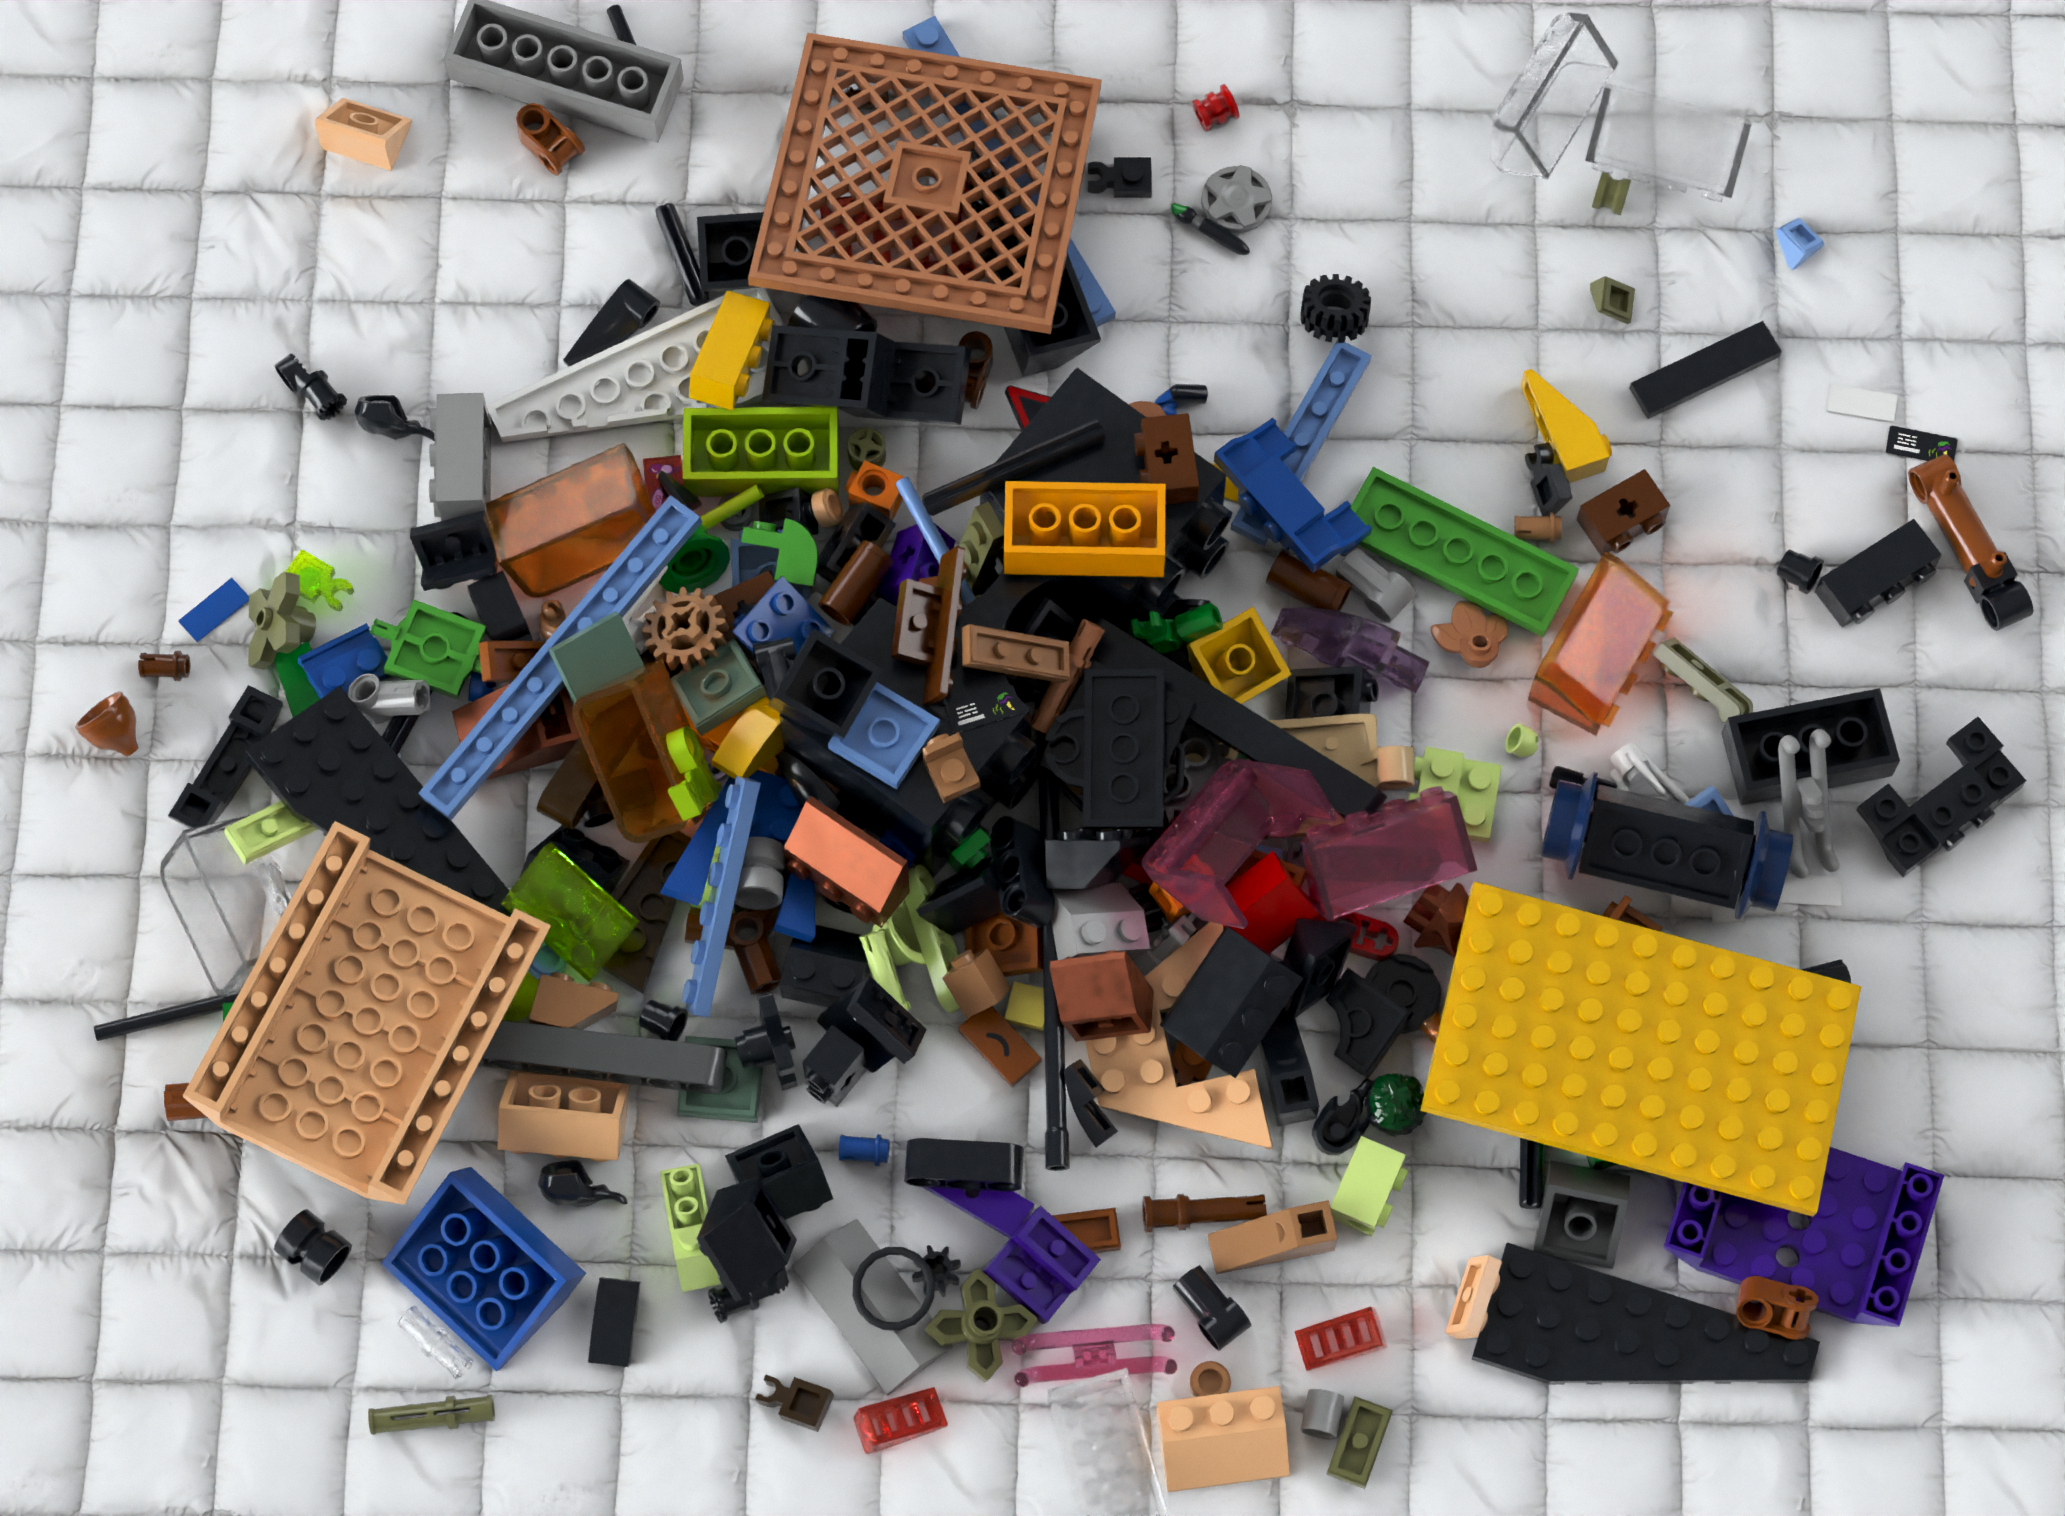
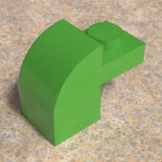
M785 518L782 533L775 532L776 524L753 521L752 528H743L741 542L779 549L774 580H778L783 576L790 583L814 586L818 566V548L812 534L803 525Z

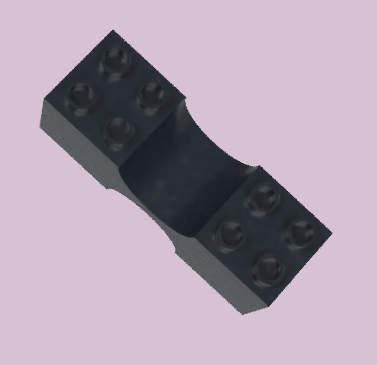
M1076 367L996 462L1092 420H1098L1105 431V440L1014 481L1140 483L1139 470L1145 469L1144 456H1136L1134 433H1141V418L1147 417ZM1195 453L1199 481L1198 501L1165 505L1164 577L1004 574L1003 543L997 556L1003 567L998 578L980 597L962 606L960 616L956 620L954 635L958 639L956 652L951 659L950 673L953 675L952 688L944 699L932 706L922 703L927 668L891 658L897 606L880 597L841 642V645L884 669L877 681L878 683L940 719V726L931 739L941 734H948L949 736L956 734L952 731L945 710L946 704L1010 685L1006 678L1007 674L962 666V627L972 624L1021 633L1044 597L1052 600L1080 624L1083 618L1089 620L1094 613L1133 637L1135 636L1131 623L1132 619H1137L1140 622L1150 620L1149 613L1152 611L1158 612L1163 619H1172L1175 601L1182 599L1174 593L1181 580L1189 571L1201 579L1207 577L1220 562L1229 546V541L1221 536L1232 517V511L1223 506L1226 474ZM1161 457L1164 464L1169 463L1168 457ZM1002 485L980 495V505L989 502L1004 527L1005 485ZM1018 696L1017 698L1022 709L1020 714L959 732L963 740V748L980 780V787L943 803L923 763V752L899 787L895 789L828 748V743L833 736L801 726L783 714L779 715L784 749L817 774L841 802L853 801L859 804L867 816L866 828L880 839L888 829L917 855L912 863L924 866L932 878L947 863L951 853L978 829L981 828L989 835V830L980 823L997 801L1009 810L1013 809L1029 792L1038 775V772L1029 766L1038 750V745L1031 741V708Z

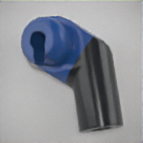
M1175 384L1155 400V403L1164 410L1166 415L1177 414L1176 408L1182 403H1206L1208 390L1206 385Z

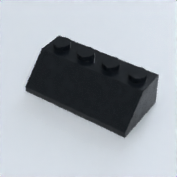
M1022 215L1014 216L1013 218L1016 219ZM1002 220L986 223L992 232L1005 225ZM1033 223L1023 228L1029 237H1031ZM977 232L974 242L983 238L979 232ZM1014 235L1001 241L1007 250L1020 244ZM992 247L979 253L986 263L998 257V254ZM1068 252L1051 334L1004 327L1022 377L1059 368L1098 344L1101 340ZM1027 254L1017 259V262L1023 269ZM1007 265L994 272L1001 282L1014 275Z

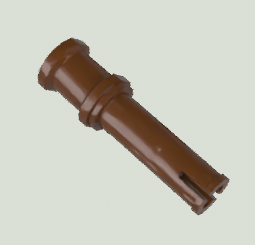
M1177 1194L1176 1198L1154 1200L1150 1196H1143L1142 1217L1144 1231L1146 1233L1152 1232L1153 1228L1178 1227L1179 1230H1186V1228H1190L1191 1224L1254 1220L1267 1215L1266 1204H1263L1265 1203V1195L1189 1199L1184 1194Z

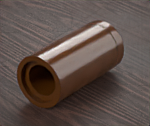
M862 541L819 601L818 605L821 610L838 623L850 626L893 566V559L877 545L869 541Z
M1282 549L1275 559L1266 578V584L1334 619L1342 609L1352 588V584L1321 568L1312 573L1298 556L1285 549Z

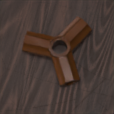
M779 906L767 910L745 908L742 912L732 913L724 949L735 951L751 995L770 992L780 985L781 973L767 939L773 932ZM690 908L686 923L685 943L694 944L696 940L700 941L703 925H700V908ZM750 927L757 931L756 936L750 940L744 941L736 936L743 928Z

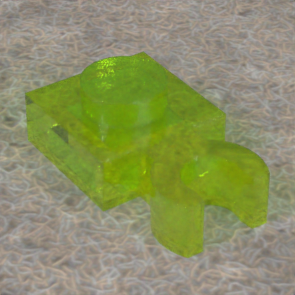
M303 549L300 550L286 570V572L300 575V596L312 603H315L319 596L322 595L331 609L341 611L343 609L342 603L334 598V594L337 591H345L350 595L354 593L353 586L346 579H332L336 573L334 567Z

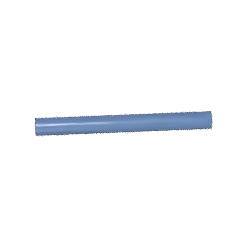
M904 477L898 480L895 486L940 565L941 556L948 552L949 549L931 516L927 513L909 477ZM965 578L961 583L962 606L976 599Z

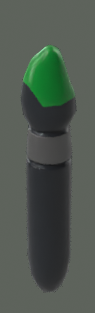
M1176 203L1171 205L1172 213L1179 221L1191 224L1195 229L1200 230L1201 233L1232 252L1240 255H1248L1250 253L1249 247L1244 241L1211 220L1206 219V217L1197 214L1193 208Z

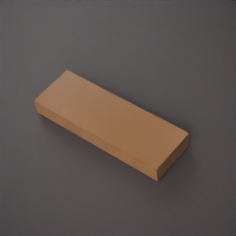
M968 624L962 627V666L1064 683L1070 680L1069 642Z

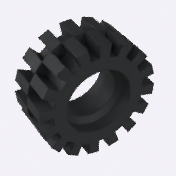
M1333 274L1332 279H1328L1327 275L1320 276V282L1314 278L1310 281V286L1306 285L1304 288L1300 314L1302 325L1305 324V330L1308 333L1314 330L1313 337L1320 339L1322 335L1326 336V342L1332 343V337L1338 338V343L1345 342L1346 336L1351 341L1357 339V333L1362 335L1365 332V327L1367 328L1371 306L1369 290L1367 288L1362 289L1363 283L1360 281H1356L1353 284L1352 277L1347 275L1344 280L1339 279V274ZM1327 307H1340L1345 310H1333Z

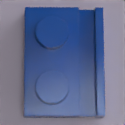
M367 623L298 657V664L307 674L306 677L319 699L339 686L348 695V688L351 683L363 674H374L380 681L391 676L384 673V666L388 657L376 637L374 638L370 634V627Z

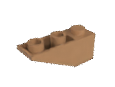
M1329 1200L1288 1208L1207 1235L1216 1275L1335 1251L1338 1240Z

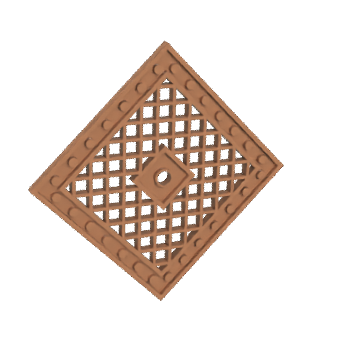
M807 33L748 275V284L750 286L1051 334L1102 79ZM855 83L861 92L849 98L843 89ZM892 89L898 98L886 104L880 95ZM929 95L935 104L923 110L916 101ZM834 96L839 104L830 108L832 97ZM870 101L876 110L864 116L858 107ZM966 101L972 110L960 116L953 107ZM907 107L913 116L901 122L895 113ZM1003 107L1009 115L997 122L990 113ZM848 113L854 122L841 128L836 119ZM944 113L950 122L938 128L931 119ZM1040 113L1046 121L1034 128L1027 119ZM885 119L891 128L878 134L873 125ZM981 119L987 128L975 134L968 125ZM922 125L928 134L916 140L910 131ZM1018 125L1024 134L1012 140L1005 131ZM825 126H827L833 134L823 138ZM863 131L870 140L856 146L850 138ZM959 131L965 140L953 146L946 137ZM1052 132L1051 142L1049 146V144L1043 139V136ZM900 137L903 141L897 140L895 151L893 152L888 143ZM996 137L1002 146L990 152L983 143ZM841 143L847 152L834 158L828 150ZM1033 143L1039 152L1027 158L1021 149ZM878 149L885 158L871 164L865 156ZM974 149L981 158L971 163V152L969 151ZM1011 155L1018 164L1005 170L999 161ZM819 156L825 164L815 169ZM856 161L862 171L849 177L843 168ZM1046 162L1044 175H1042L1036 167ZM989 167L996 176L983 182L977 173ZM890 169L888 182H886L880 174ZM1027 173L1033 182L1021 189L1014 179ZM834 174L840 183L827 189L821 180ZM924 176H930L935 178L937 182L931 186H924L918 183L917 180ZM871 180L877 189L864 195L858 186ZM968 180L974 188L964 194ZM1005 185L1011 195L999 201L992 192ZM812 186L818 195L808 200ZM849 192L856 201L842 207L836 199ZM1040 192L1036 207L1030 197ZM983 198L990 207L977 213L970 204ZM883 200V210L885 211L880 214L873 205ZM1020 204L1027 213L1014 219L1007 210ZM827 205L833 213L820 220L813 211ZM864 210L870 217V220L857 226L851 217ZM961 210L968 219L955 226L952 221L958 222ZM914 215L922 216V218L917 220V218ZM901 216L908 225L895 232L888 223ZM998 216L1005 225L992 232L986 222ZM805 217V219L810 223L811 226L801 231L803 219ZM842 223L848 232L835 239L829 229ZM939 223L945 232L932 238L926 229ZM1033 223L1031 237H1029L1023 228ZM976 228L983 238L970 244L963 235ZM879 229L886 238L873 245L866 235ZM819 235L826 244L812 251L806 242ZM917 235L923 244L910 251L904 241ZM1014 235L1020 244L1007 250L1001 241ZM857 241L863 251L850 257L843 248ZM954 241L961 250L948 257L941 248ZM894 247L901 257L888 263L881 254ZM992 247L998 254V257L986 263L979 253ZM932 253L938 263L925 269L919 260ZM835 254L837 258H832L829 256ZM1027 254L1023 269L1017 262V259ZM872 260L875 264H869L867 262ZM970 260L976 269L963 275L956 266ZM1007 265L1014 275L1001 282L994 272ZM910 266L912 270H906L904 268ZM947 272L951 277L943 276L942 274ZM985 278L987 282H980V280Z

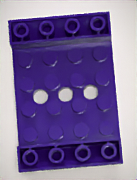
M1830 1147L1818 1210L1813 1217L1807 1215L1809 1227L1804 1230L1794 1229L1789 1224L1788 1214L1791 1212L1790 1210L1684 1182L1663 1248L1697 1271L1739 1285L1747 1277L1762 1276L1777 1282L1809 1288L1815 1292L1819 1299L1818 1305L1814 1309L1815 1311L1851 1323L1899 1327L1944 1175L1907 1162L1898 1170ZM1784 1247L1794 1250L1798 1257L1797 1265L1793 1267L1782 1266L1776 1258L1777 1250Z

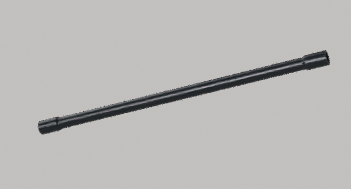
M1035 694V705L1038 708L1042 697ZM1038 731L1040 832L1043 836L1045 847V840L1060 838L1059 788L1057 777L1054 773L1039 766L1048 742L1045 741L1046 734ZM1050 919L1042 927L1047 1128L1045 1132V1169L1063 1171L1070 1168L1064 1075L1065 1034L1050 972V961L1058 960Z

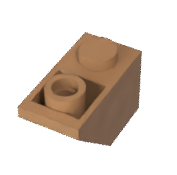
M552 972L550 976L541 974L529 1017V1024L584 1030L616 1011L619 993L612 992V987L599 982H590L589 986L573 982L574 978L563 973Z

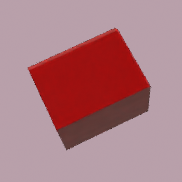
M1274 851L1210 899L1224 927L1228 925L1270 953L1291 938L1298 918L1314 920L1321 915Z

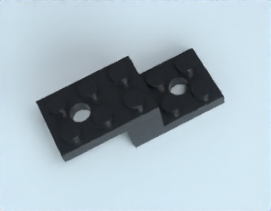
M772 325L762 401L769 404L835 408L860 418L961 425L971 349L966 346L895 342L877 332ZM810 357L812 369L807 375L800 377L798 374V364L802 359ZM933 373L936 378L935 386L930 392L923 393L920 387L921 381L924 376Z

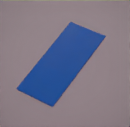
M231 577L179 619L178 622L198 642L247 603L249 596Z

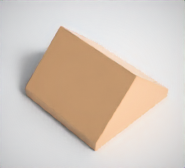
M341 98L316 118L315 128L323 150L392 171L411 127L412 119Z

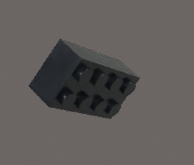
M1880 688L1728 717L1721 735L1740 806L1782 798L1778 746L1780 739L1786 735L1794 736L1800 744V750L1794 754L1796 779L1811 777L1809 739L1811 733L1817 729L1825 730L1831 738L1830 745L1825 748L1828 789L1891 777L1900 762Z

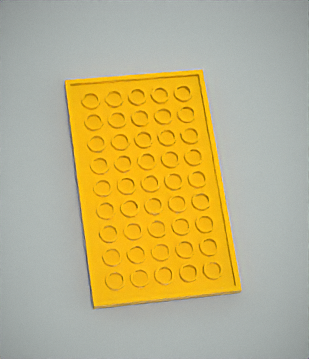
M1474 881L1471 886L1420 1111L1813 1217L1818 1210L1862 986Z

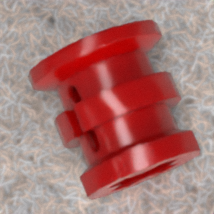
M1225 84L1220 85L1219 93L1214 94V92H1210L1205 95L1204 100L1195 99L1192 101L1193 110L1204 131L1210 130L1211 125L1214 123L1218 125L1225 123L1226 118L1232 116L1234 119L1240 117L1235 99Z

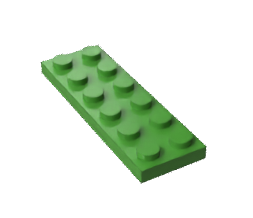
M1372 467L1350 507L1365 525L1369 524L1372 527L1371 534L1357 545L1543 638L1579 572V568L1375 467Z

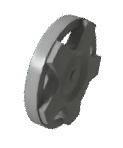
M1239 165L1226 167L1212 174L1203 187L1201 203L1204 214L1209 220L1229 232L1243 233L1257 228L1266 220L1271 209L1272 193L1268 183L1259 173L1250 167ZM1228 176H1233V177H1232L1231 179H1229V180L1224 178V177H1228ZM1252 180L1256 182L1260 187L1253 186L1251 184ZM1209 192L1217 199L1211 206L1208 203ZM1265 205L1262 213L1255 218L1254 208ZM1232 216L1239 224L1229 223L1223 219Z

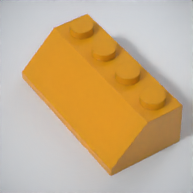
M1005 481L1004 574L1164 577L1166 484Z

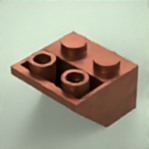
M1110 950L1099 955L1075 958L1068 956L1066 959L1050 961V972L1061 1023L1076 1042L1151 1032L1154 990L1126 951Z

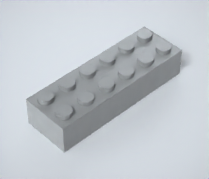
M489 0L467 1L444 56L448 78L529 104H540L546 109L656 143L660 140L684 80L680 58Z

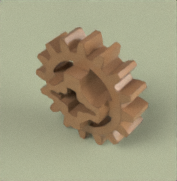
M681 587L677 597H674L670 591L665 592L667 601L662 604L655 600L653 602L657 610L655 614L645 613L644 616L650 625L642 628V633L647 639L645 642L650 654L654 653L653 656L659 664L666 661L670 670L673 671L678 667L679 663H682L686 672L691 670L692 663L696 661L702 668L705 667L704 657L710 655L713 658H717L719 655L715 650V646L726 645L727 643L722 633L728 631L729 626L726 620L723 619L726 617L722 606L718 605L712 594L705 597L700 588H696L693 594L689 595L686 588Z

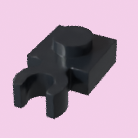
M1114 157V167H1107L1104 163L1097 161L1088 163V174H1097L1102 177L1098 181H1088L1089 193L1099 194L1107 188H1114V198H1151V157Z
M1549 443L1535 444V453H1527L1525 455L1526 465L1529 470L1533 471L1535 476L1530 484L1541 515L1549 516V513H1554L1555 515L1573 498L1570 483L1564 475L1561 463L1553 464L1554 454Z

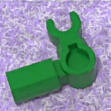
M1210 602L1175 616V620L1163 619L1158 612L1154 611L1149 613L1150 620L1148 621L1131 620L1134 636L1138 639H1146L1151 644L1152 649L1160 654H1167L1178 650L1181 647L1182 640L1189 643L1223 628L1220 612Z

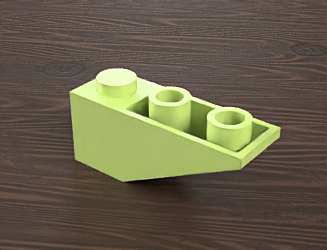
M700 1163L660 1171L675 1262L682 1292L721 1285L716 1269L708 1256L701 1252L698 1240L696 1239L708 1213Z

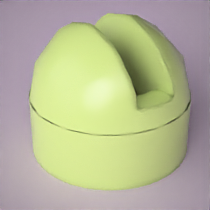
M1518 723L1511 728L1505 742L1506 751L1518 757L1532 756L1538 749V735L1530 727Z

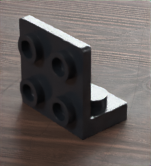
M868 976L827 1008L817 1019V1023L826 1031L833 1025L862 1046L865 1051L866 1069L872 1073L876 1072L894 1057L903 1064L913 1058L927 1030L871 976Z

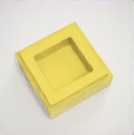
M1014 981L1004 1019L1010 1024L1043 1031V988Z

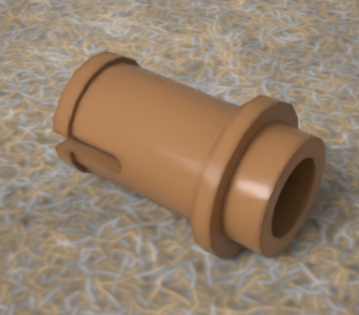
M1549 513V516H1514V536L1521 540H1549V543H1553L1554 540L1561 539V516H1554V513Z

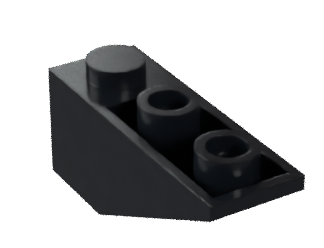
M1283 1008L1259 1043L1277 1126L1317 1119L1320 1107L1311 1067L1296 1020L1288 1017L1285 1008Z

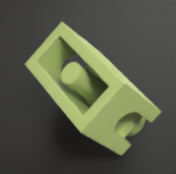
M1361 1136L1330 1206L1333 1220L1371 1237L1376 1226L1384 1228L1393 1209V1205L1387 1203L1392 1189L1400 1192L1409 1172L1408 1169L1402 1167L1406 1155Z

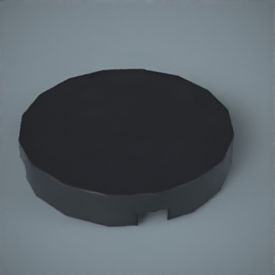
M1404 954L1389 956V958L1374 964L1364 978L1414 1013L1401 1034L1420 1030L1432 1021L1439 1009L1442 991L1440 983L1429 964L1415 956Z

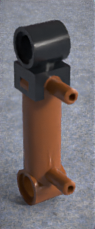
M1943 454L1911 468L1908 476L1912 490L1918 500L1929 507L1967 576L1964 582L1976 604L1980 603L1982 613L1989 626L1993 630L1998 631L2033 615V604L2028 591L2021 582L2015 581L2018 574L2007 554L1998 551L1961 486L1960 473L1953 460L1947 454Z

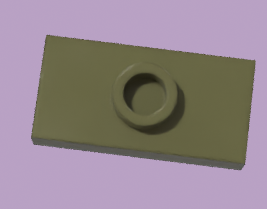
M1354 1396L1326 1475L1365 1489L1393 1410Z

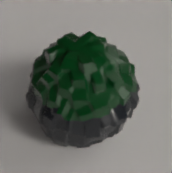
M1388 1073L1378 1076L1375 1080L1371 1081L1372 1087L1368 1090L1364 1103L1365 1107H1367V1117L1375 1129L1396 1137L1397 1135L1411 1134L1417 1126H1421L1427 1112L1420 1111L1424 1092L1421 1083L1416 1077L1407 1074L1403 1076L1398 1073Z

